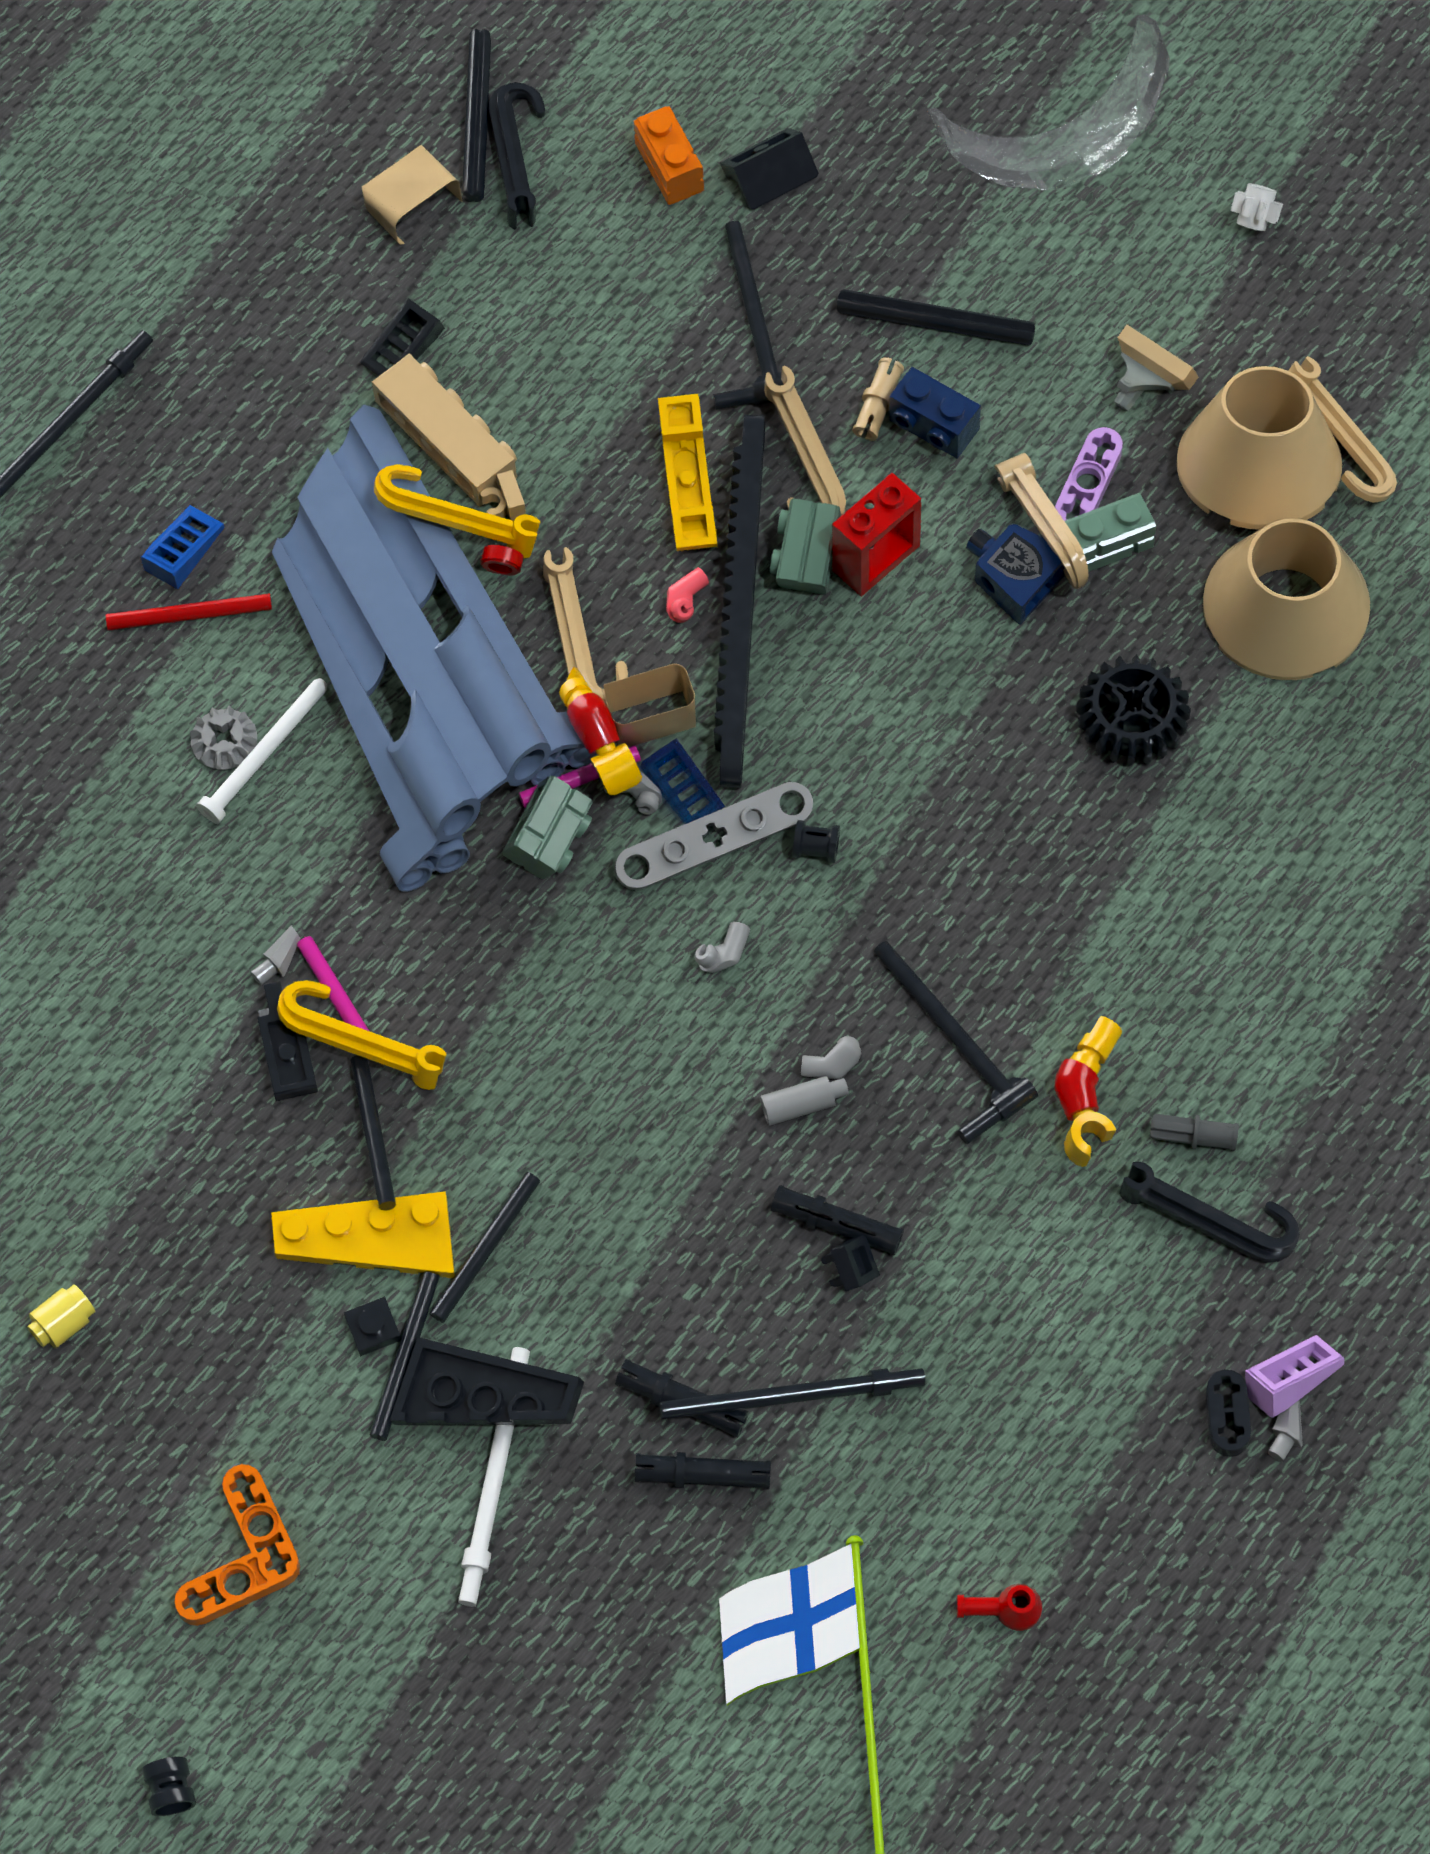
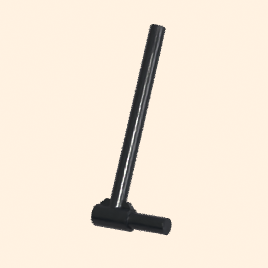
M739 221L728 222L725 225L762 376H759L752 383V387L713 394L716 410L755 402L756 405L771 403L764 391L767 372L771 374L776 385H784L781 380L782 372H778Z
M888 941L880 943L875 948L874 953L994 1090L991 1102L989 1103L990 1107L957 1130L960 1138L966 1144L972 1142L997 1122L1006 1121L1038 1097L1035 1087L1027 1078L1012 1077L1008 1080Z

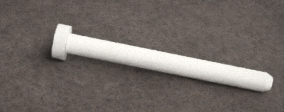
M323 679L313 680L211 798L207 796L201 798L196 807L204 817L215 824H219L226 816L223 810L225 806L326 692L327 683Z

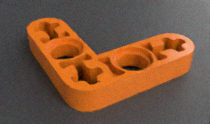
M241 1464L232 1467L225 1474L222 1486L251 1553L197 1577L179 1588L175 1596V1607L181 1619L189 1625L198 1626L215 1620L288 1586L299 1575L300 1562L262 1476L256 1468L250 1465ZM242 1477L247 1482L255 1481V1483L250 1485V1491L256 1504L250 1507L247 1506L240 1491L232 1493L237 1488L236 1480ZM262 1499L266 1501L265 1503H259ZM240 1509H246L243 1513L239 1512ZM259 1515H267L274 1521L272 1531L262 1537L251 1534L249 1524L252 1519ZM280 1538L284 1540L283 1542H277ZM274 1543L282 1560L291 1559V1561L285 1564L287 1571L280 1575L275 1569L267 1570L273 1565V1562L266 1547ZM258 1548H264L261 1552H257ZM236 1573H243L250 1578V1587L241 1595H232L225 1589L227 1579ZM216 1582L218 1592L225 1602L217 1604L216 1598L213 1596L202 1602L204 1610L199 1613H195L193 1608L184 1609V1607L190 1604V1595L197 1593L200 1599L212 1595L213 1592L209 1585Z

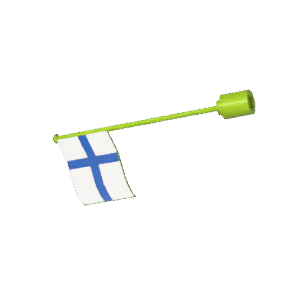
M852 1535L847 1539L845 1547L805 1566L752 1580L728 1592L719 1599L726 1705L728 1706L736 1699L760 1687L816 1672L859 1651L875 1854H885L859 1548L864 1542L861 1537Z

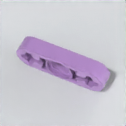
M1105 427L1097 428L1087 436L1055 505L1056 510L1064 521L1068 520L1066 519V513H1070L1073 510L1076 499L1082 501L1079 515L1098 508L1122 455V439L1115 430ZM1103 443L1110 444V450L1107 449L1104 452L1101 464L1095 462L1097 447H1101ZM1092 474L1099 479L1100 484L1094 489H1084L1078 485L1077 479L1081 475Z

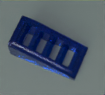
M677 738L642 761L640 768L661 790L663 798L684 824L725 808L723 802ZM675 759L678 765L662 775L659 768ZM684 771L688 778L672 788L668 782ZM695 784L699 790L684 801H681L677 795ZM705 797L709 804L691 815L687 808Z

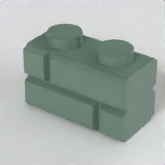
M1140 493L1065 521L1083 549L1088 572L1132 556L1134 551L1140 553L1154 547L1156 524Z
M793 498L790 500L789 510L781 509L777 533L784 535L781 550H773L770 565V574H776L778 587L827 594L832 568V523L841 516L839 506Z
M550 775L541 781L535 789L502 851L503 856L518 865L524 866V869L541 879H546L556 872L562 873L573 857V851L569 850V847L574 837L580 838L591 823L592 817L587 813L593 803L592 799L578 790L572 789L570 785L556 776Z

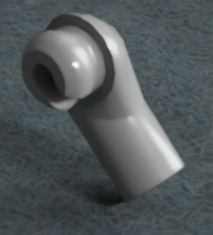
M640 772L642 775L641 782L621 793H630L636 799L635 804L641 813L653 814L662 802L661 790L643 772Z
M731 922L723 944L717 946L711 944L708 946L705 944L701 945L695 952V961L699 964L700 969L705 972L716 973L736 965L742 956L750 928L740 922Z
M844 1036L837 1041V1044L825 1057L803 1055L801 1076L815 1078L827 1076L828 1079L842 1078L860 1059L861 1048L859 1042L854 1037Z

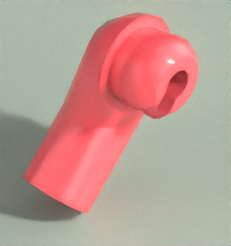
M695 568L668 588L666 611L668 616L677 623H684L692 617L694 613L693 595L709 584V579L701 568Z

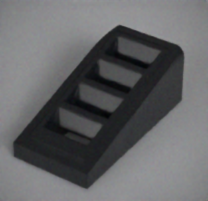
M408 298L360 360V363L377 376H380L388 370V368L376 361L380 355H383L394 364L409 353L417 360L439 337L445 327L439 319ZM413 320L423 327L420 333L408 326ZM402 332L414 339L410 345L398 337ZM393 343L404 353L401 357H398L387 348Z

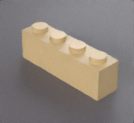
M409 353L372 381L375 402L479 507L483 505L480 492L490 487L498 488L497 474L513 470L514 476L517 479L515 466L517 458L511 447L504 441L498 443L490 435V429L485 421L477 414L472 417L464 409V404L459 395L451 388L445 390L438 383L435 372L427 363L422 362L420 364Z

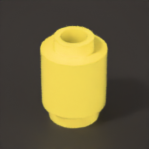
M73 1284L67 1290L61 1288L30 1312L29 1317L32 1323L27 1328L42 1347L50 1343L54 1348H58L90 1322L88 1317L95 1313V1309L84 1293Z

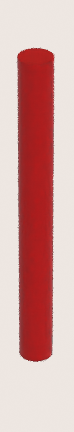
M269 593L110 613L105 615L107 630H116L272 610V600Z

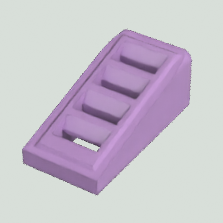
M1315 1335L1246 1370L1245 1378L1248 1398L1269 1417L1273 1418L1287 1410L1344 1365V1357ZM1312 1355L1319 1362L1314 1364L1308 1358Z

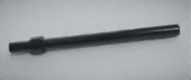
M141 330L123 350L117 349L106 360L107 366L0 474V498L119 376L124 378L134 368V361L153 342L152 337L147 332Z
M887 1368L869 1370L868 1375L661 1401L659 1402L660 1417L663 1420L871 1393L872 1397L891 1395L892 1390L925 1386V1374L923 1368L889 1372Z

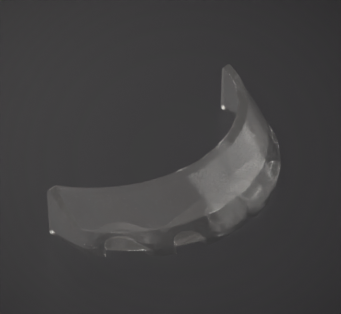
M1143 14L1137 17L1129 53L1109 88L1086 111L1055 129L1023 137H997L966 129L946 118L935 107L928 109L927 113L949 153L958 162L979 176L1011 188L1040 190L1062 188L1079 183L1085 176H1095L1110 167L1127 153V148L1141 131L1147 129L1155 115L1154 109L1161 94L1165 75L1168 77L1170 57L1157 22Z

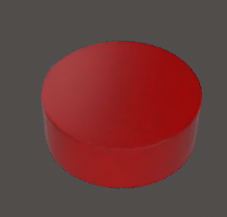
M488 545L483 548L480 563L489 572L513 576L521 572L524 556L519 551L510 547Z

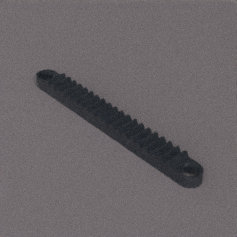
M744 415L742 445L733 448L734 462H732V491H730V520H728V549H726L725 593H723L724 608H722L723 622L721 623L722 637L720 638L721 652L719 653L720 667L718 668L719 682L717 683L714 728L715 750L721 753L720 787L729 788L742 787L765 445V415Z

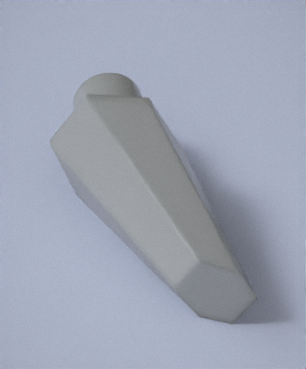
M292 925L263 953L266 960L251 971L252 976L260 985H263L277 973L282 977L285 976L297 948V943L300 941V937Z
M1299 1400L1278 1415L1272 1429L1277 1437L1270 1447L1268 1454L1281 1462L1284 1461L1292 1446L1302 1447L1303 1445Z

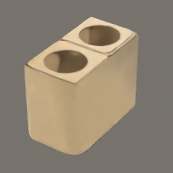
M422 145L362 186L367 211L399 244L405 243L397 237L396 224L398 220L445 186L462 202L459 181Z
M671 664L604 684V692L602 690L603 698L611 713L682 691L687 702V706L627 724H620L614 721L620 738L617 742L618 745L625 743L628 747L696 727L695 693L688 673L682 665Z

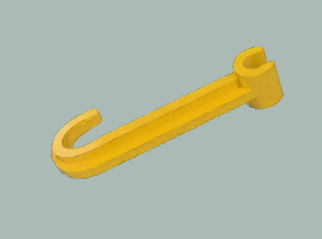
M400 464L391 465L383 468L377 474L374 481V493L377 499L387 508L507 543V547L522 553L524 558L531 556L540 525V520L536 517L523 514L516 517L513 521L405 490L392 484L391 480L393 479L419 481L422 471L415 467Z
M297 981L285 987L280 994L277 1011L280 1020L287 1028L306 1037L411 1074L414 1083L422 1089L431 1090L436 1088L438 1076L442 1073L446 1058V1052L442 1048L435 1045H426L419 1050L300 1006L296 1002L298 996L309 995L322 999L329 998L330 987L319 982Z

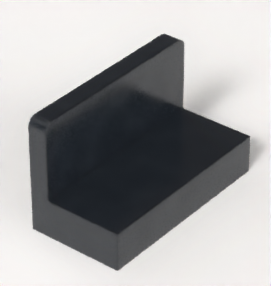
M786 128L720 162L725 176L737 181L746 205L750 209H756L816 178L819 174L803 133L790 128Z

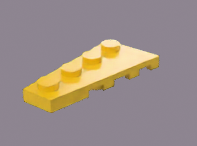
M446 1191L395 1197L396 1206L390 1210H381L378 1206V1200L271 1212L276 1258L329 1265L334 1263L356 1265V1268L374 1269V1267L395 1269L401 1273L410 1274L427 1271L439 1274L440 1277L454 1278L455 1271Z

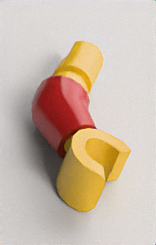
M573 666L567 681L560 688V698L567 707L568 719L589 754H597V756L591 758V761L604 788L609 795H617L639 784L642 780V775L628 746L625 743L618 746L615 745L620 738L607 705L601 696L592 692L581 672Z
M1100 1016L1091 1033L1084 1034L1077 1046L1078 1051L1074 1052L1070 1059H1065L1061 1063L1055 1077L1054 1090L1067 1119L1073 1121L1064 1141L1065 1153L1069 1160L1081 1167L1087 1166L1092 1150L1091 1146L1083 1141L1081 1134L1093 1133L1100 1138L1101 1142L1111 1140L1116 1132L1113 1122L1105 1115L1098 1113L1099 1108L1095 1087L1099 1082L1097 1075L1101 1070L1100 1064L1105 1063L1122 1035V1029L1113 1020L1104 1016Z

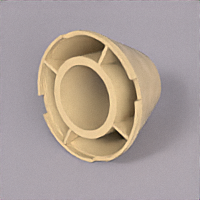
M1262 366L1246 369L1233 376L1188 426L1178 447L1177 472L1187 495L1207 514L1212 510L1221 516L1229 518L1230 525L1260 530L1278 520H1308L1323 510L1325 502L1339 487L1342 474V457L1339 446L1307 384L1297 375L1287 370Z
M1283 519L1275 521L1239 541L1217 560L1205 584L1203 613L1206 625L1219 644V649L1234 663L1249 672L1263 677L1278 680H1300L1311 678L1313 674L1324 671L1332 666L1337 667L1355 651L1368 625L1370 597L1361 571L1324 528L1303 519ZM1275 570H1295L1314 579L1322 589L1307 596L1290 597L1270 590L1259 580V577Z

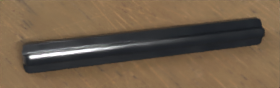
M473 29L469 33L462 183L463 199L467 202L482 201L485 190L491 33L486 29Z
M846 289L840 291L837 299V311L843 314L1022 345H1031L1035 336V323L1031 321Z

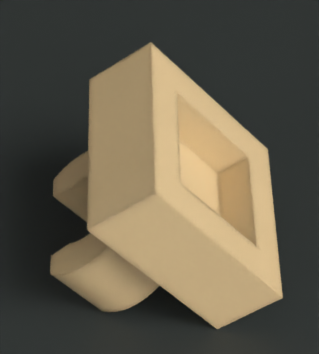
M513 470L497 474L498 488L490 487L480 492L483 505L490 502L499 504L495 508L486 510L488 514L505 518L507 515L508 519L513 521L519 515L526 514L525 503Z

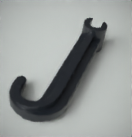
M518 82L501 86L494 91L489 100V115L507 198V222L514 230L517 229V215L520 213L528 216L530 227L534 226L536 222V198L530 192L512 103L518 98L527 99L530 101L538 118L545 116V105L540 93L532 86Z
M1143 1162L1132 1163L1129 1175L1124 1177L1119 1192L1122 1199L1127 1203L1141 1204L1144 1202L1231 1248L1265 1263L1279 1262L1289 1257L1295 1250L1300 1235L1298 1223L1293 1215L1284 1207L1272 1201L1266 1203L1264 1211L1285 1228V1234L1280 1238L1271 1237L1154 1177L1152 1168Z

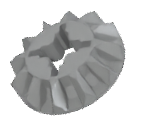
M231 706L220 710L212 707L208 714L202 718L197 717L196 725L190 731L191 748L194 755L201 763L213 769L224 770L239 766L257 745L255 724L249 719L245 711L241 713L234 710ZM212 729L215 731L219 730L222 733L230 729L231 739L234 741V744L226 740H221L217 744V739Z

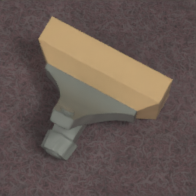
M1126 325L1117 337L1122 349L1121 357L1127 366L1126 374L1119 380L1117 385L1121 392L1118 393L1114 400L1121 409L1129 411L1139 396L1146 390L1161 389L1171 392L1175 389L1190 390L1199 378L1193 367L1129 325Z

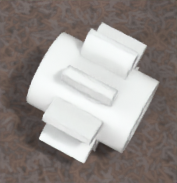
M1248 183L1245 192H1235L1230 211L1239 213L1236 223L1254 230L1265 231L1268 222L1273 224L1278 222L1283 203L1274 201L1277 191L1265 186Z

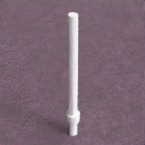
M514 1347L510 1360L528 1364L530 1351L525 1348ZM496 1425L471 1545L465 1548L461 1565L465 1573L458 1602L465 1606H476L482 1575L487 1573L489 1569L491 1553L488 1551L514 1425Z

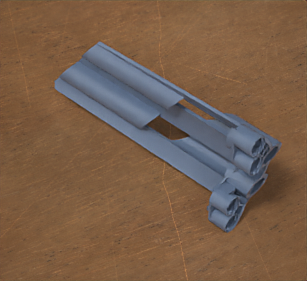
M363 405L350 418L349 431L341 448L334 455L327 448L297 497L300 506L296 521L284 538H277L272 554L398 824L399 830L383 845L380 850V857L398 889L408 892L423 886L430 879L433 871L449 873L457 870L468 861L470 852L464 843L462 834L476 820L480 812V802L505 782H508L510 786H519L531 780L533 785H538L550 775L561 776L568 765L580 768L592 763L591 758L597 756V754H589L570 723L567 712H556L449 527L396 512L384 506L377 499L374 493V481L380 470L397 464L413 466L381 411L374 407ZM421 479L419 481L391 480L392 484L396 487L430 496ZM438 578L462 617L456 629L441 642H439L421 610L429 600ZM389 660L411 697V712L404 733L396 742L392 739L369 698L379 685Z

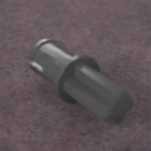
M1155 1114L1151 1121L1150 1136L1155 1140L1191 1144V1149H1196V1145L1235 1151L1239 1123L1230 1124L1201 1120L1200 1115H1195V1119Z

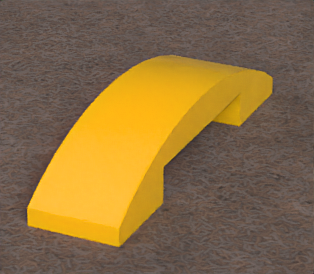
M690 394L658 398L676 551L718 547L699 395Z

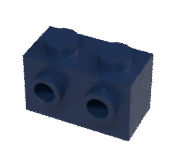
M914 367L909 369L889 396V420L956 459L959 458L980 429L981 405Z

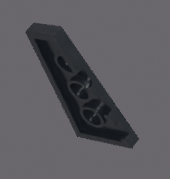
M417 1337L390 1421L394 1425L571 1424L584 1381L577 1376Z

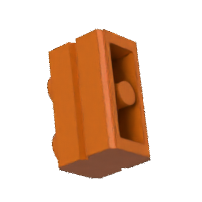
M665 106L634 120L635 145L667 204H674L704 191L703 166L697 155L694 154L693 148L670 106Z

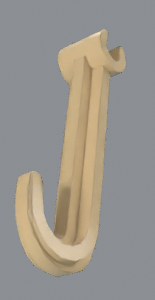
M1308 356L1301 366L1295 361L1288 371L1297 375L1307 384L1332 434L1373 481L1375 487L1363 483L1348 470L1344 472L1341 480L1356 496L1374 503L1387 500L1393 494L1397 485L1396 475L1392 468L1318 380L1321 373L1319 364Z
M783 366L781 380L784 385L779 386L773 382L771 374L767 372L765 377V395L768 400L775 404L820 502L839 506L842 516L846 506L844 490L796 391L794 373L790 368ZM789 498V499L787 500V508H788V510H789L790 500L793 499V498Z
M1022 453L994 465L1001 476L997 478L1004 492L1012 491L1050 548L1061 560L1065 567L1063 569L1069 583L1075 589L1084 587L1088 581L1089 574L1083 549L1036 481L1035 470L1028 455Z
M565 547L563 550L562 565H556L551 560L550 550H547L544 555L543 577L549 583L568 675L573 666L578 668L592 692L601 696L604 701L602 693L604 689H601L596 683L574 581L573 554ZM619 661L616 664V681L628 677L627 666L623 661Z

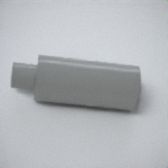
M824 1076L761 1095L760 1102L767 1124L771 1126L836 1106L835 1099L849 1095V1091L844 1078L829 1082L828 1077Z

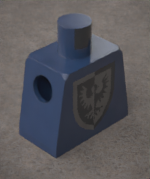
M1016 524L1009 525L997 539L984 530L978 529L973 533L966 545L967 550L979 557L975 569L976 583L1020 625L1065 576L1063 571L1065 567L1046 540Z

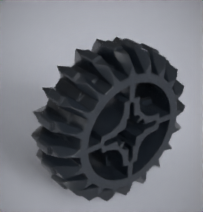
M1137 654L1132 658V663L1126 664L1119 655L1115 660L1114 668L1103 662L1100 666V674L1091 671L1087 680L1088 685H1083L1080 688L1079 697L1081 699L1077 702L1076 712L1080 715L1078 717V727L1080 730H1086L1084 739L1087 744L1097 742L1096 752L1098 755L1109 749L1111 750L1110 759L1113 763L1119 759L1120 755L1127 756L1126 761L1129 766L1134 764L1135 756H1141L1142 760L1148 765L1152 760V752L1163 759L1167 755V747L1176 749L1180 741L1179 736H1184L1187 732L1188 723L1186 721L1190 719L1191 708L1189 705H1186L1189 701V694L1187 690H1181L1182 681L1180 677L1170 678L1171 669H1169V665L1157 670L1155 669L1156 661L1154 657L1148 661L1147 665L1140 664V658ZM1155 696L1163 702L1167 710L1165 719L1157 715L1158 710L1152 706ZM1103 700L1110 705L1109 709L1114 713V721L1111 724L1108 723L1100 711L1099 706Z

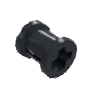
M798 820L793 842V857L800 858L802 854L825 857L828 862L835 863L839 846L840 826L833 825L831 829L806 825L803 820Z

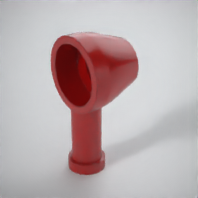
M1025 1584L1011 1585L999 1597H964V1595H957V1618H964V1616H998L1006 1627L1016 1631H1023L1033 1627L1039 1621L1042 1613V1601L1035 1589ZM1016 1596H1023L1028 1600L1029 1605L1025 1608H1018L1013 1604L1012 1600Z

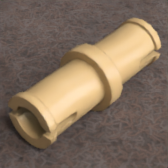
M881 358L879 360L871 386L866 388L862 395L864 404L852 429L856 436L861 438L866 425L869 424L870 427L865 439L875 441L878 438L886 412L889 411V396L896 388L904 371V366L900 362L895 361L892 371L888 375L887 371L892 359Z

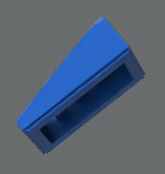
M189 505L141 556L144 571L179 589L225 528L224 524ZM194 519L208 527V529L202 533L189 524ZM185 532L197 540L192 543L183 538L181 534ZM176 543L187 550L182 553L172 546ZM168 554L177 560L172 563L164 559V557Z

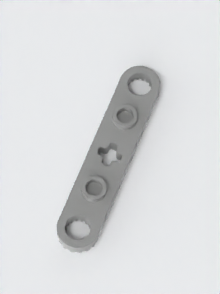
M787 782L623 850L618 856L615 863L616 879L629 890L645 889L796 826L798 820L805 821L809 817L813 808L812 795L802 784ZM786 793L797 794L801 801H803L802 811L797 815L784 813L780 808V798ZM708 826H713L715 831H724L725 835L720 840L721 846L715 847L713 842H704L703 837L708 832ZM631 857L642 858L648 865V874L638 880L630 878L624 870L625 862Z

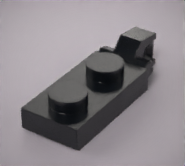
M281 982L264 984L268 1008L258 1010L259 1016L257 1018L275 1101L317 1093L318 1089L306 1036L287 1028L278 1015L277 1006L279 996L282 993Z

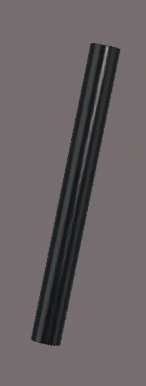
M356 1055L350 1061L378 1206L381 1210H390L396 1206L369 1063L367 1058Z
M526 1172L430 1311L429 1314L434 1319L444 1323L540 1183L539 1178L534 1174Z
M427 1271L422 1273L370 1432V1437L374 1439L387 1440L392 1425L390 1418L417 1337L421 1336L440 1278L435 1273Z

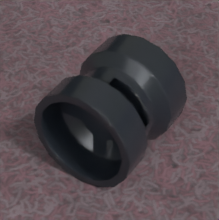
M163 1758L153 1761L142 1768L145 1784L151 1787L152 1795L148 1800L152 1815L169 1816L190 1810L196 1805L194 1790L187 1784V1777L190 1774L187 1758Z

